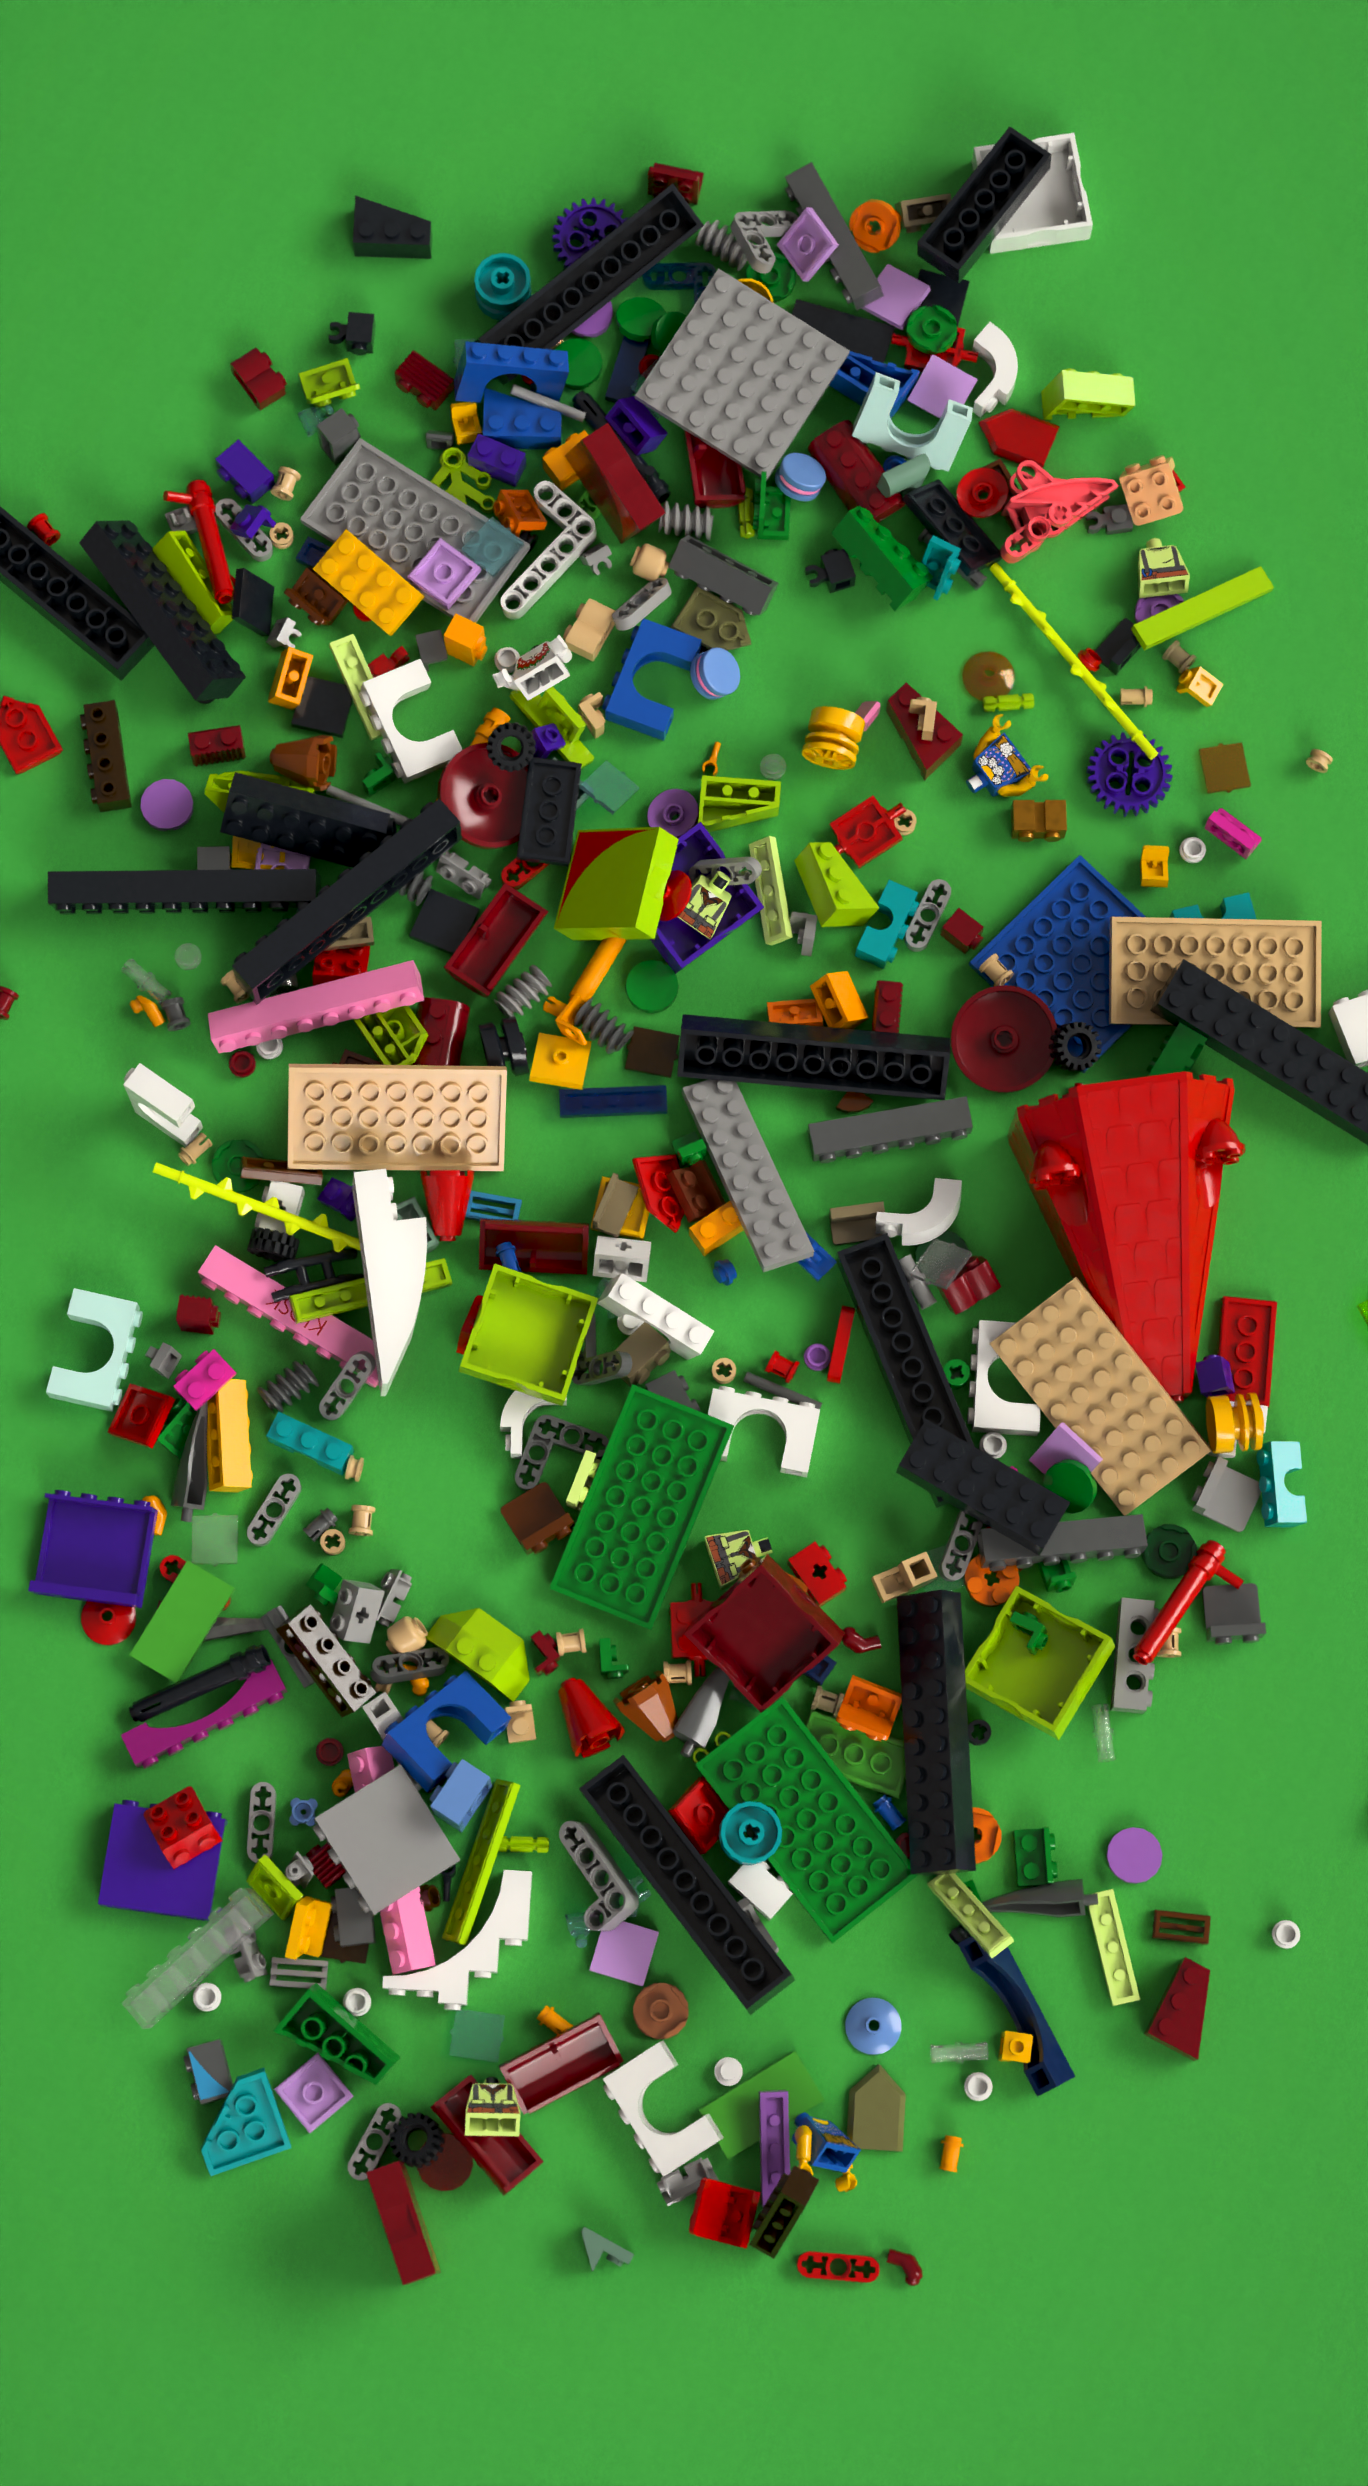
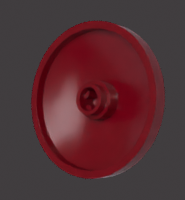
M488 743L474 744L457 753L446 764L439 779L437 798L460 821L461 835L464 842L484 849L503 848L519 841L528 765L521 770H514L513 772L501 770L488 757ZM501 744L502 752L506 756L515 757L520 754L514 749Z
M1008 985L990 987L973 995L957 1013L951 1031L953 1056L962 1073L977 1086L998 1093L1020 1091L1038 1082L1051 1067L1055 1058L1050 1056V1053H1053L1054 1050L1049 1049V1044L1054 1042L1050 1040L1051 1035H1056L1054 1031L1057 1029V1025L1048 1006L1032 992Z

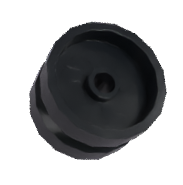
M515 1016L501 1019V1037L498 1036L496 1026L492 1022L478 1025L487 1066H506L505 1062L509 1061L511 1071L515 1076L529 1073L526 1058L527 1050Z

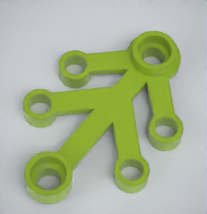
M454 447L446 449L440 457L442 467L430 482L440 488V485L450 474L452 483L445 492L466 505L465 496L481 505L480 508L484 513H492L494 511L495 499L492 496H485L462 481L461 472L474 479L476 486L481 490L490 487V475L468 465L465 454L460 449ZM454 458L457 459L458 462L456 464H450L449 460ZM486 478L488 481L485 484H481L479 479ZM487 501L492 503V506L489 508L483 506Z

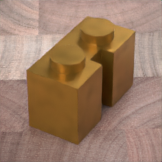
M1013 800L1011 806L1012 839H1018L1021 842H1030L1034 839L1056 842L1060 838H1065L1067 831L1066 800H1045L1044 802Z

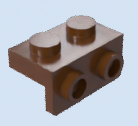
M306 568L295 585L284 591V594L289 597V603L299 610H305L309 614L307 616L308 619L318 626L321 624L332 625L349 601L311 568Z

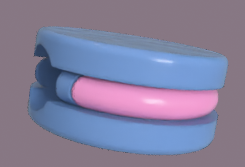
M802 453L786 455L775 473V482L778 488L788 497L798 501H811L815 499L826 481V473L822 465L814 458Z
M718 647L698 654L691 663L690 675L692 683L703 697L715 700L729 695L737 689L740 682L739 666L733 655L727 650Z

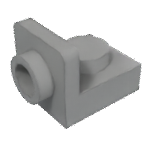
M792 912L790 918L792 933L799 934L797 944H802L801 955L812 956L817 915Z

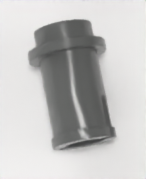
M328 1507L324 1511L321 1509V1514L303 1528V1531L313 1542L331 1526H336L335 1522L338 1518Z

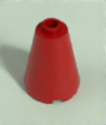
M430 1170V1176H427V1171H420V1178L435 1236H440V1241H456V1236L462 1235L474 1180V1171L467 1170V1176H465V1171Z
M573 1677L561 1684L558 1695L572 1750L576 1757L579 1756V1753H581L583 1758L596 1755L611 1747L609 1741L614 1737L617 1741L622 1738L625 1733L622 1724L582 1679Z

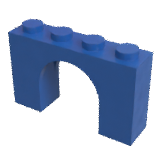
M465 341L454 378L455 401L481 403L485 387L491 379L503 374H520L532 379L530 391L559 402L569 374L568 351Z
M642 619L640 626L636 625L631 635L633 644L631 649L626 648L621 660L624 666L621 672H616L612 682V686L615 688L612 695L607 694L602 709L605 710V720L664 741L673 720L674 709L641 696L634 687L633 678L642 666L656 661L666 662L690 671L693 659L701 650L702 639L650 620Z
M464 1671L458 1677L456 1675L451 1676L444 1683L442 1690L439 1692L436 1690L432 1691L425 1698V1703L419 1708L416 1705L405 1714L403 1721L400 1723L397 1721L393 1722L384 1732L386 1737L382 1746L427 1793L446 1778L445 1775L452 1765L429 1739L426 1730L427 1722L441 1716L456 1718L467 1725L487 1745L506 1729L511 1719L510 1715L467 1671Z

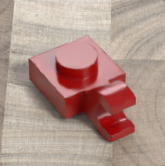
M403 646L396 649L390 658H387L382 653L368 664L373 678L399 668L410 660L409 654Z

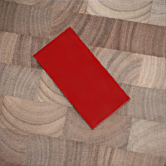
M1229 1296L1222 1297L1218 1355L1230 1363L1235 1393L1227 1395L1229 1401H1234L1236 1394H1242L1244 1399H1246L1247 1393L1254 1392L1257 1394L1260 1405L1268 1406L1269 1408L1277 1313L1276 1301Z

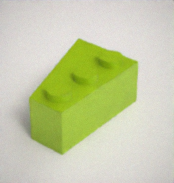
M831 842L809 843L794 860L821 927L864 926L879 909V906Z

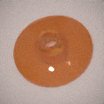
M991 651L980 652L972 656L965 664L962 675L966 690L974 698L981 701L987 696L997 698L1000 695H1007L1011 691L1015 680L1014 669L1009 660L1003 655ZM992 670L994 675L987 676L985 671Z

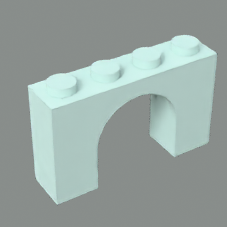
M876 372L854 422L852 436L860 439L863 443H872L880 446L885 451L904 455L909 460L926 453L930 461V467L949 472L971 423L973 408L949 399L938 424L932 430L923 434L905 433L898 429L890 418L891 409L899 392L900 381Z
M74 1288L67 1312L70 1320L99 1326L107 1330L113 1338V1353L106 1365L90 1373L53 1366L46 1393L49 1398L113 1412L114 1405H119L122 1390L119 1387L121 1379H126L129 1363H126L128 1353H133L136 1338L133 1337L135 1327H140L143 1312L140 1311L137 1302Z

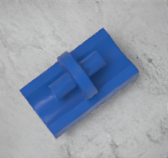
M806 1232L814 1249L813 1257L797 1261V1263L818 1282L837 1261Z

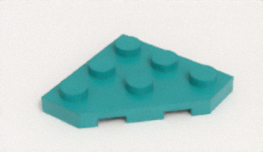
M265 2068L236 2078L201 2146V2152L210 2176L291 2148V2143Z

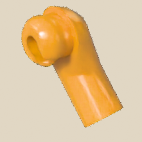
M154 1495L145 1496L142 1501L150 1502V1507L158 1510L154 1535L161 1536L167 1518V1510L158 1497Z

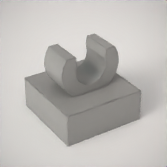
M188 505L165 514L171 531H186L188 535L197 532L195 520L190 514Z
M599 543L579 556L582 564L589 566L596 575L600 574L597 567L599 562L603 561L606 568L612 567L611 561L606 558L612 554L607 544Z
M288 617L277 620L266 643L274 648L283 646L285 649L288 647L295 648V645L289 641V636L292 635L295 638L301 636L299 630L293 629L296 622Z
M164 1342L159 1350L150 1346L145 1354L146 1357L151 1358L152 1362L149 1366L167 1379L170 1378L182 1357L178 1351Z

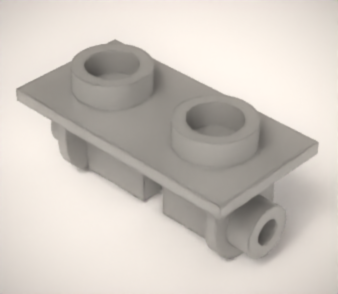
M447 851L445 855L440 857L436 872L444 879L451 881L466 893L480 900L484 887L487 888L492 881L489 878V874L474 865L467 871L466 868L469 862L458 856L455 852L450 853Z
M391 1569L390 1572L384 1575L381 1581L382 1590L385 1592L376 1621H379V1624L385 1627H389L390 1623H394L401 1608L400 1605L393 1602L394 1598L396 1597L404 1601L412 1585L410 1582L412 1577L402 1573L401 1570Z
M297 1851L287 1866L284 1875L295 1887L301 1885L305 1889L314 1875L312 1872L314 1868L310 1860L306 1856L302 1857Z
M249 1922L237 1923L225 1930L227 1933L225 1939L231 1954H236L240 1951L242 1954L241 1957L234 1959L239 1977L243 1978L246 1983L254 1980L255 1977L267 1975L266 1960L258 1949L256 1933Z
M708 2157L703 2160L699 2158L684 2166L687 2173L684 2177L681 2176L679 2169L661 2177V2181L657 2182V2185L667 2206L680 2202L687 2196L697 2192L700 2182L704 2177L719 2181Z

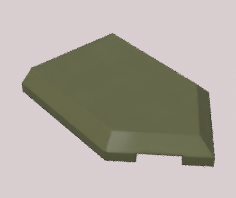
M698 586L671 626L674 630L702 639L701 646L708 650L718 647L728 651L751 645L743 611Z
M880 2064L849 2090L847 2137L860 2149L903 2152L906 2094Z

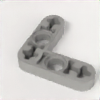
M790 211L738 212L735 214L730 226L731 231L750 266L755 271L769 273L776 259L765 237L784 236L798 216Z

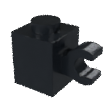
M349 312L347 325L338 322L330 323V330L338 331L339 334L336 336L329 335V343L336 345L346 339L347 352H352L356 355L373 354L376 327L374 314Z
M831 549L821 556L820 567L809 565L805 568V575L811 573L817 575V578L809 580L810 587H817L821 583L826 582L829 592L833 593L855 586L856 575L848 553L844 549Z

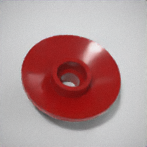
M991 468L971 470L963 476L957 487V500L960 507L968 515L976 518H986L995 515L1004 507L1008 499V485L1005 478L998 471ZM982 493L988 494L986 499L982 500L979 498Z
M679 870L671 871L664 890L663 906L659 920H672L680 915L687 906L691 897L692 883L686 873Z
M87 1601L82 1609L81 1623L84 1632L91 1640L101 1645L121 1643L130 1636L136 1625L135 1607ZM111 1612L113 1615L112 1619L104 1621L103 1614Z

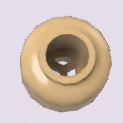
M646 543L642 547L637 546L630 566L633 567L632 570L635 575L652 582L656 581L659 576H665L670 563L666 561L667 554L664 550Z
M405 1616L387 1629L388 1640L385 1643L392 1654L416 1651L426 1644L428 1632L418 1618L412 1619L409 1616Z

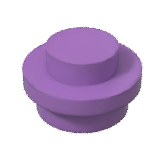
M812 1344L806 1349L804 1362L811 1370L821 1371L830 1364L831 1353L825 1345Z

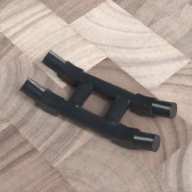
M344 1248L340 1252H336L333 1249L328 1252L283 1260L264 1267L267 1278L293 1270L296 1271L299 1284L271 1293L274 1303L286 1299L289 1300L291 1295L364 1278L362 1273H348L336 1277L332 1262L355 1259L357 1257V1250L354 1248ZM321 1264L325 1279L310 1282L306 1267Z

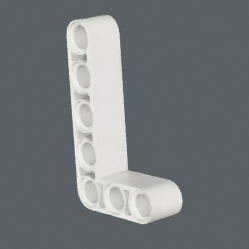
M542 481L534 488L536 504L563 531L502 595L501 606L503 613L512 620L520 619L594 542L597 535L595 522L592 517L550 481ZM544 492H551L553 494L549 500H542L540 496ZM562 509H570L572 511L568 517H561L559 512ZM584 525L591 528L587 534H580L578 532V529ZM565 544L573 546L572 551L568 553L561 552L560 548ZM546 563L556 565L554 570L550 572L542 569ZM531 581L538 584L536 589L531 591L524 588ZM516 600L520 602L519 607L516 609L507 608V604L510 601Z

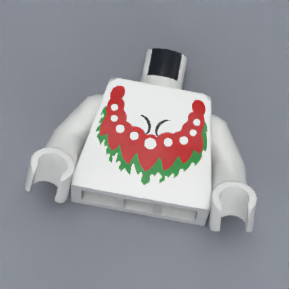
M558 635L553 641H546L536 645L529 652L520 656L516 660L515 671L512 675H509L505 668L492 676L498 688L504 686L515 691H521L525 698L530 700L570 676L564 663H568L571 660L572 653L562 637Z

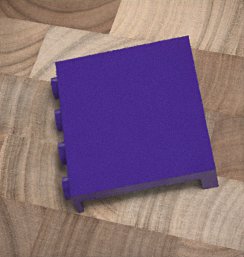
M55 1490L54 1494L45 1493L44 1497L49 1499L37 1573L35 1581L30 1580L28 1591L36 1595L142 1608L158 1510L150 1507V1502L134 1500V1504H126L124 1499L117 1497H107V1501L97 1500V1495L81 1493V1497H72L71 1492Z
M122 1800V1804L114 1803L98 1905L212 1922V1905L222 1842L192 1858L187 1863L173 1869L161 1851L144 1818V1812L156 1804H150L149 1808L138 1807L139 1802ZM206 1811L223 1840L225 1825H227L228 1821L221 1818V1813Z

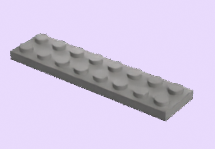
M709 1079L683 1087L682 1095L762 1271L766 1272L813 1257L814 1249L737 1083L734 1081Z

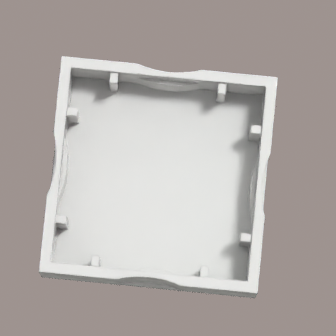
M1074 133L1032 140L1051 153V167L988 246L990 254L1090 239L1093 223L1087 194L1081 181V164ZM995 144L974 147L972 156L973 172Z

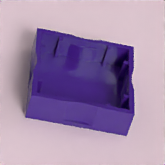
M701 822L678 838L679 841L671 871L679 870L689 876L690 868L699 860L725 858L723 851ZM720 866V871L730 877L729 870L726 867ZM748 884L728 885L724 889L732 897L711 940L678 917L669 921L659 920L655 939H650V941L675 974L764 908Z

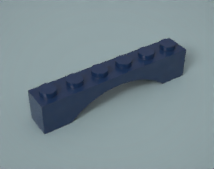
M972 1936L958 1943L970 1969L981 1976L1001 1998L1013 2019L1018 2033L1031 2034L1033 2036L1031 2058L1029 2063H1024V2072L1037 2097L1076 2077L1008 1946L991 1958Z

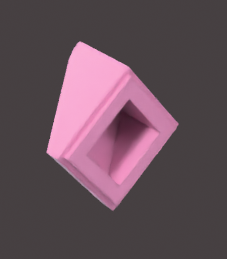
M865 701L855 712L865 721V732L880 713L881 705L878 701Z

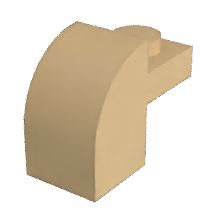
M927 1552L902 1561L897 1567L873 1576L871 1580L881 1602L885 1603L928 1585L938 1576Z

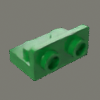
M181 1396L175 1399L156 1440L178 1459H181L186 1439L197 1413Z
M1049 1827L1014 1830L1017 1887L1052 1884L1053 1878H1057V1863L1051 1859V1850H1055L1054 1833H1049Z

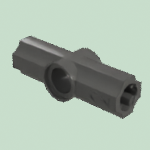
M280 1605L267 1612L261 1619L301 1684L306 1688L314 1684L315 1681L297 1657L286 1652V1643L276 1631V1628L289 1618Z

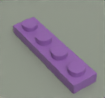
M787 2090L759 2091L762 2207H764L782 2174L789 2175L790 2173L789 2102Z

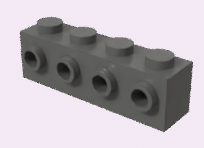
M689 535L680 540L668 568L674 570V574L683 579L689 578L697 582L699 588L705 591H714L720 595L719 597L723 601L742 606V610L750 615L757 614L760 616L767 610L779 584Z

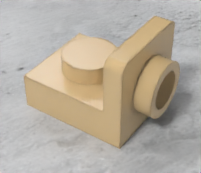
M600 692L595 695L589 694L585 696L578 705V714L587 724V728L595 739L604 734V723H606L604 716L597 709L603 705V695Z
M926 697L911 699L909 712L919 714L917 730H922V740L932 741L937 702Z
M525 1700L510 1702L509 1707L504 1708L511 1717L507 1725L509 1744L536 1740L532 1704H526Z

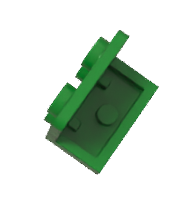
M761 471V479H756L753 529L758 530V539L789 541L791 498L785 495L778 487H766L767 472Z

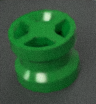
M953 1359L948 1361L943 1368L952 1390H958L966 1385L970 1376V1369L964 1361Z

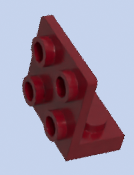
M654 163V166L649 167L648 195L655 197L665 188L674 184L688 205H697L704 173Z

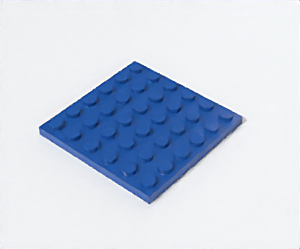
M1079 855L969 962V966L991 987H994V982L985 972L981 973L979 967L990 956L997 954L999 956L998 960L1008 971L1012 970L1014 972L1012 978L1005 985L1020 987L1038 996L1050 1009L1057 1028H1061L1063 1024L1084 1022L1086 1026L1091 1025L1093 1027L1092 1032H1098L1099 1036L1095 1038L1096 1040H1101V1045H1097V1049L1102 1050L1101 1054H1096V1056L1100 1058L1133 1026L1109 1024L1110 917L1146 916ZM1076 1036L1071 1037L1067 1044L1068 1051L1072 1056L1078 1057L1083 1051L1082 1041ZM1089 1068L1080 1071L1084 1074Z

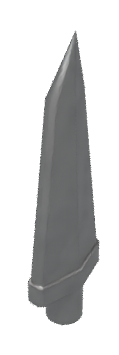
M218 1617L204 1641L267 1630V1627L262 1619Z

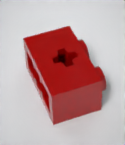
M815 1541L789 1558L787 1564L795 1576L808 1587L807 1593L810 1598L821 1607L846 1590L845 1582L847 1579L839 1567L834 1569L829 1560L832 1557L825 1546L821 1545L819 1547ZM814 1568H817L819 1571L825 1570L824 1579H821L819 1576L813 1577Z

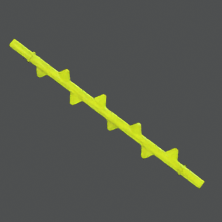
M994 563L989 570L1004 586V590L1009 592L1011 595L1010 601L1020 605L1070 664V672L1081 677L1130 735L1132 742L1135 741L1150 760L1155 758L1158 752L1144 737L1142 730H1138L1105 691L1106 684L1094 678L1045 620L1046 613L1037 610L1016 586V582L1011 580L998 563Z
M157 1162L154 1166L153 1173L177 1181V1184L187 1185L190 1198L193 1200L206 1192L235 1203L240 1216H244L253 1210L284 1222L288 1235H293L301 1228L332 1240L333 1248L336 1252H340L347 1246L361 1251L359 1239L329 1228L325 1214H321L313 1221L281 1210L276 1197H272L263 1203L234 1192L231 1179L228 1177L215 1185L186 1174L183 1170L181 1172Z

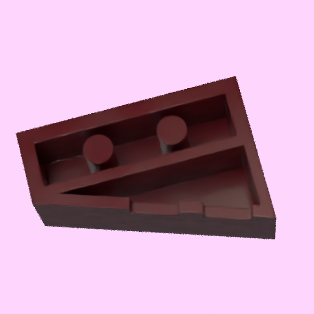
M1186 1957L1182 1958L1144 2035L1193 2061L1198 2060L1210 1970Z

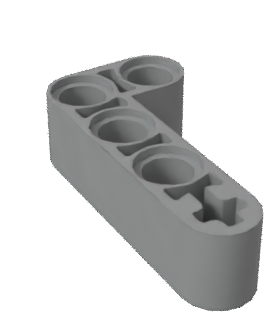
M567 1821L560 1827L559 1838L599 1897L585 1911L584 1923L593 1931H612L637 1909L639 1897L592 1826L586 1822ZM593 1851L594 1857L593 1860L590 1862L589 1855L590 1852ZM606 1873L609 1877L607 1884H605L604 1877ZM621 1895L624 1898L622 1906H620L619 1899ZM601 1913H603L604 1917L602 1924L599 1921Z

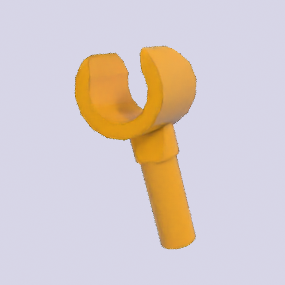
M720 742L714 743L711 757L703 763V774H705L706 767L711 765L715 768L713 776L717 775L718 766L716 762L721 746Z

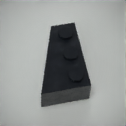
M355 195L354 254L357 257L431 259V221Z

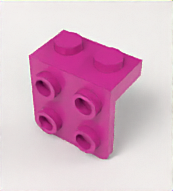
M215 1349L210 1353L207 1350L204 1351L195 1360L197 1365L190 1371L185 1369L175 1378L176 1384L173 1387L176 1393L183 1397L195 1411L202 1407L237 1374Z

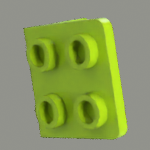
M348 358L298 373L307 403L314 404L317 408L331 404L330 398L339 396V399L342 400L356 396L355 390L361 389L359 383L355 382Z

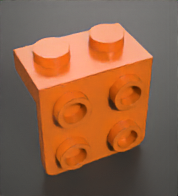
M852 1675L836 1721L844 1729L850 1731L859 1730L866 1733V1736L872 1740H888L902 1703V1694Z

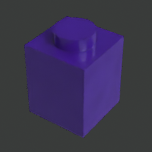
M1208 1355L1203 1358V1361L1196 1362L1202 1395L1208 1398L1209 1396L1235 1393L1229 1361L1219 1355Z

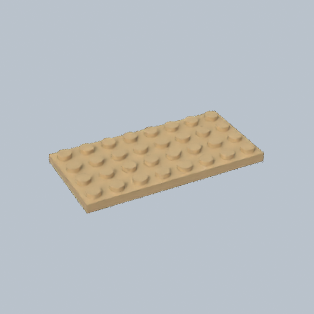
M1110 917L1109 1024L1173 1025L1150 1011L1175 966L1184 959L1294 1028H1320L1322 921Z
M289 1064L288 1169L504 1171L507 1067Z
M1077 1277L1073 1278L990 1343L991 1347L1052 1425L1057 1428L1058 1425L1064 1422L1103 1459L1091 1474L1124 1516L1212 1450Z

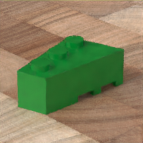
M1179 1022L1172 1036L1167 1035L1159 1049L1163 1051L1159 1058L1153 1057L1147 1067L1148 1076L1184 1071L1190 1072L1208 1038Z

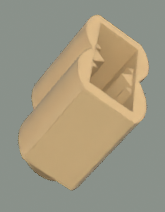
M591 598L588 599L586 604L581 603L575 615L578 619L573 626L568 625L563 635L568 649L593 662L615 626L612 618L615 610Z

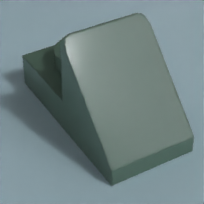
M583 2227L581 2233L592 2271L603 2251L609 2253L606 2259L621 2267L623 2262L629 2265L634 2256L633 2253Z

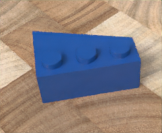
M850 351L829 386L862 406L876 372L899 380V392L890 412V418L892 419L911 394L918 381L920 371L902 369L890 362L884 364L872 360L873 357Z
M485 388L483 436L515 449L558 448L561 446L562 440L561 413Z

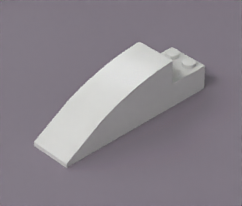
M386 1169L354 1172L352 1183L380 1397L387 1395L412 1338L421 1300L427 1253L426 1217L396 1221L398 1219L396 1203H391L394 1193L393 1178L387 1177Z

